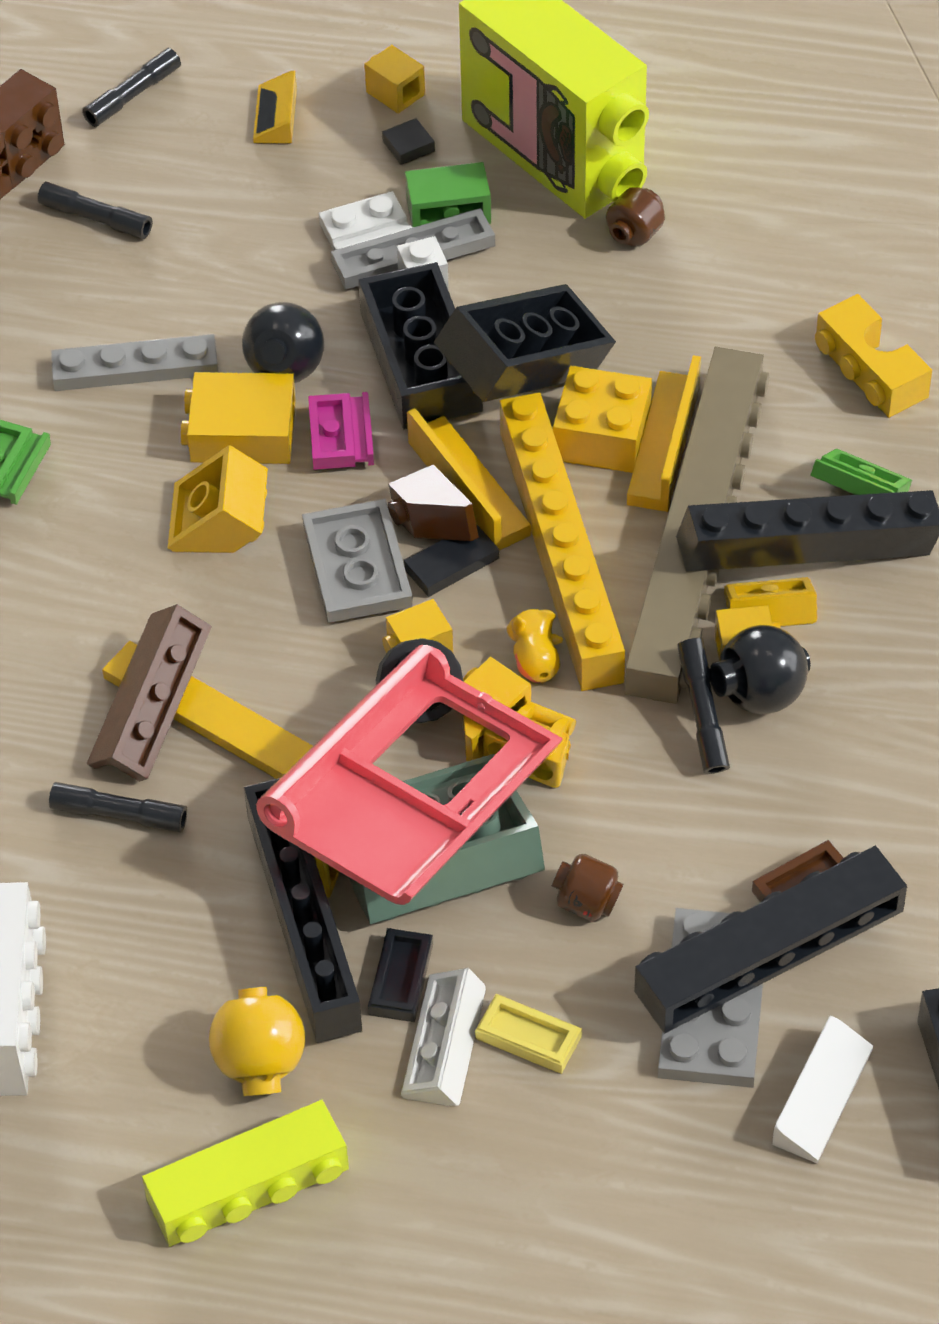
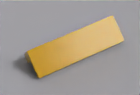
M692 356L688 375L659 371L627 492V505L669 511L700 389L701 356Z
M416 408L407 411L408 443L427 467L434 465L472 503L476 524L499 548V551L531 536V524L445 416L427 423Z

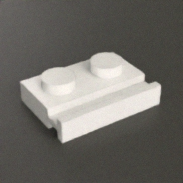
M393 191L319 212V224L333 250L412 228L408 224L407 217Z

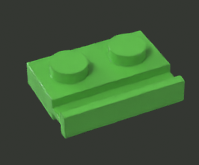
M0 420V498H8L12 504L17 505L51 445L49 433L35 434L32 428Z
M837 448L823 455L821 460L816 459L810 475L855 495L909 492L912 479Z

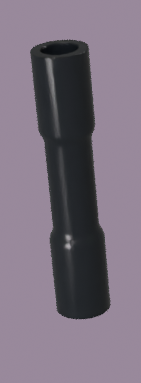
M166 48L114 89L107 90L82 109L86 121L91 126L98 127L120 111L127 102L177 70L181 66L178 54L173 49Z
M47 181L39 189L38 203L68 214H77L109 225L112 229L141 239H146L152 229V217L121 206L115 207L82 196L77 191Z
M702 638L687 639L679 642L677 647L697 727L696 738L703 772L705 774L720 773L728 770L730 764L723 731L718 723L710 685L711 674L705 645Z
M60 782L53 783L49 795V807L51 809L84 815L96 814L138 822L143 826L175 832H182L187 820V806L112 795L98 792L92 788Z

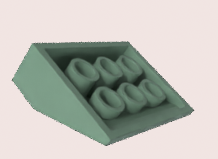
M495 755L484 756L403 782L440 804L446 805ZM516 790L409 903L405 905L392 903L350 877L349 879L356 898L370 924L391 920L402 914L425 907H433L447 900L470 893H478L486 888L512 880H520L528 875L544 871L545 866L539 826Z

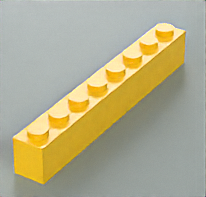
M541 393L499 400L500 435L527 520L531 524V533L581 691L624 683L625 649Z

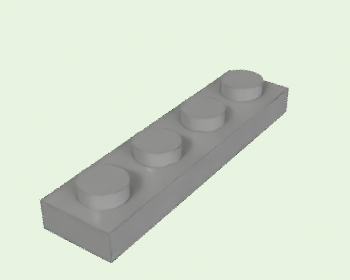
M480 208L331 251V260L344 288L349 289L359 286L358 279L398 271V245L435 236L445 259L449 260L494 247L495 234Z
M214 334L51 350L55 391L193 378L194 372L218 373Z

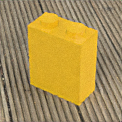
M194 372L192 389H186L184 396L185 414H189V420H182L181 444L189 446L190 462L204 463L219 451L231 445L258 463L291 464L296 408L294 374Z

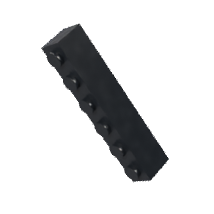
M933 490L688 505L676 538L686 572L927 556L931 554L939 538V507Z
M278 778L244 787L247 817L316 1043L363 1032L360 1000L314 856L271 831L261 821L257 813L256 804L258 799L280 779Z
M876 845L861 853H850L839 864L823 872L816 871L810 873L799 884L783 892L776 891L767 895L760 904L744 912H733L726 916L720 924L704 932H693L686 936L680 944L662 953L654 952L649 954L635 966L634 992L665 1034L904 912L907 884Z

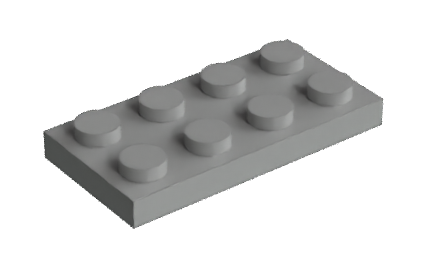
M676 908L672 947L680 944L686 936L693 932H704L720 924L731 913ZM763 984L665 1034L662 1031L658 1078L754 1088Z

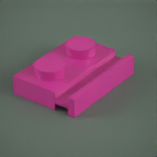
M362 392V396L350 397V393L308 396L313 469L355 467V462H368V466L374 465L368 392Z

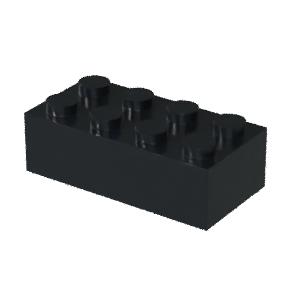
M434 262L358 279L360 313L403 430L408 429L407 411L416 408L427 423L442 416H445L448 420L483 412V401L473 393L470 385L455 367L448 363L445 355L434 343L455 310L438 263Z
M567 284L457 306L434 343L445 355L448 363L455 367L470 385L473 393L479 396L483 402L565 383L570 365L597 370L616 341Z

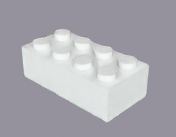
M28 882L0 883V1096L27 1095L29 1077H36L37 1050L36 1048H31L32 1035H39L40 1010L39 1007H34L35 995H42L43 970L42 966H37L38 955H44L46 951V932L44 926L40 927L39 901L31 900Z

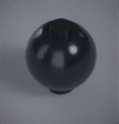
M289 302L272 303L259 309L247 322L242 337L243 355L254 373L294 374V383H297L311 375L319 365L324 352L323 331L317 319L304 307Z
M770 625L751 626L735 634L725 645L720 661L711 664V686L717 696H728L735 705L748 712L757 714L775 713L790 706L802 693L811 667L810 657L806 649L801 647L800 643L787 631Z

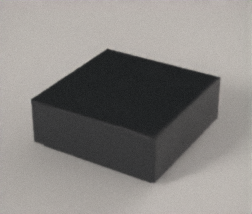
M417 118L382 131L383 143L401 165L435 151V141Z

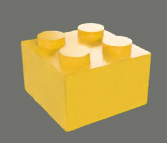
M570 365L553 425V432L563 462L633 473L651 405L652 378Z

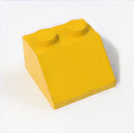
M228 445L175 482L167 548L173 552L234 553L249 542L257 540L264 529L263 517L265 498L267 496L268 468Z

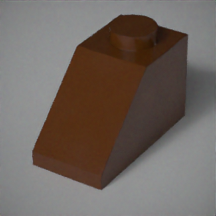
M434 465L388 484L392 501L388 502L391 518L396 525H403L414 538L473 541L479 538L472 503Z

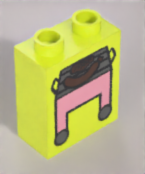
M562 0L461 1L459 3L462 120L584 219L609 203L614 202L627 189L631 187L642 188L647 177V168L644 165L645 126L649 118V110L646 106L647 65Z

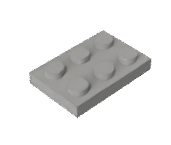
M386 499L302 514L303 527L328 623L413 607V597Z

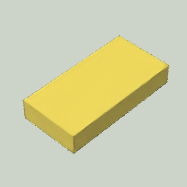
M495 994L475 1030V1038L477 1040L560 1074L563 1073L582 1037V1028L499 994Z

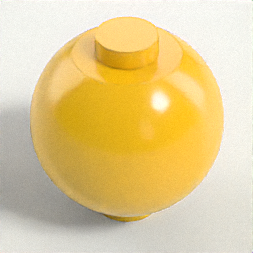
M267 987L238 989L239 999L226 1001L217 1011L211 1023L209 1047L213 1060L224 1075L242 1083L243 1096L282 1092L280 1079L295 1069L304 1051L305 1030L303 1022L296 1009L279 995L267 996Z

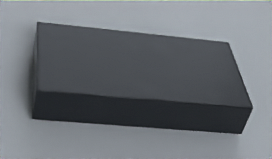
M477 524L479 538L473 541L443 539L404 560L405 571L428 597L499 559V548Z
M387 928L368 1004L369 1015L415 1022L432 952L433 935Z

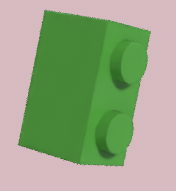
M484 162L405 171L406 199L412 228L480 208L488 223L491 224V194Z

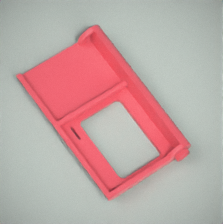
M419 645L258 799L256 804L257 813L265 826L274 833L386 900L398 905H405L421 891L560 745L563 738L494 700L489 694L480 692L452 676L447 659L440 650L429 645ZM437 702L446 704L508 741L446 805L440 804L373 765L432 704Z

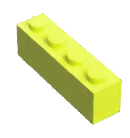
M322 1099L143 1175L146 1199L169 1247L180 1242H193L201 1238L208 1230L226 1222L236 1223L242 1221L256 1209L270 1203H283L294 1197L300 1190L317 1183L326 1184L337 1179L342 1172L349 1170L347 1145Z

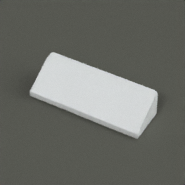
M469 968L429 975L401 1096L404 1099L444 1106H458L460 1104L475 1039V1030L478 1025L485 995L484 983Z
M831 1015L829 1016L774 1127L772 1145L815 1163H818L873 1050L872 1044L841 1020Z

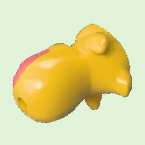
M529 609L515 616L506 628L508 636L516 642L513 647V653L519 672L526 679L534 683H544L551 680L560 669L559 654L555 645L562 643L563 638L552 634V624L556 614L551 610Z

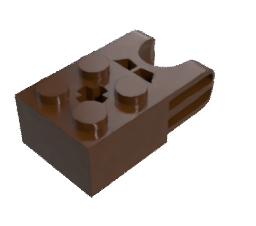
M22 69L0 86V200L23 180L30 177L37 168L51 156L56 155L65 145L56 88Z

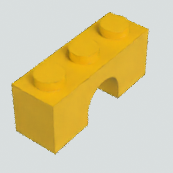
M856 294L818 313L815 341L823 354H828L840 366L844 376L849 380H853L861 388L868 401L872 405L878 406L890 418L929 398L932 369L908 344L893 351L876 350L875 348L879 347L882 318L859 294Z

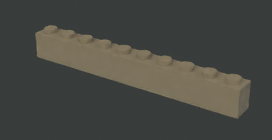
M714 347L628 658L625 695L677 704L681 687L688 688L684 681L677 644L691 638H702L703 628H699L698 623L699 619L707 620L711 594H706L708 586L716 587L719 570L686 572L676 535L688 505L737 502V497L732 496L734 489L741 490L745 465L740 464L741 459H749L753 444V434L749 433L750 427L757 428L760 419L761 403L757 402L758 396L765 397L768 388L769 373L763 372V354Z

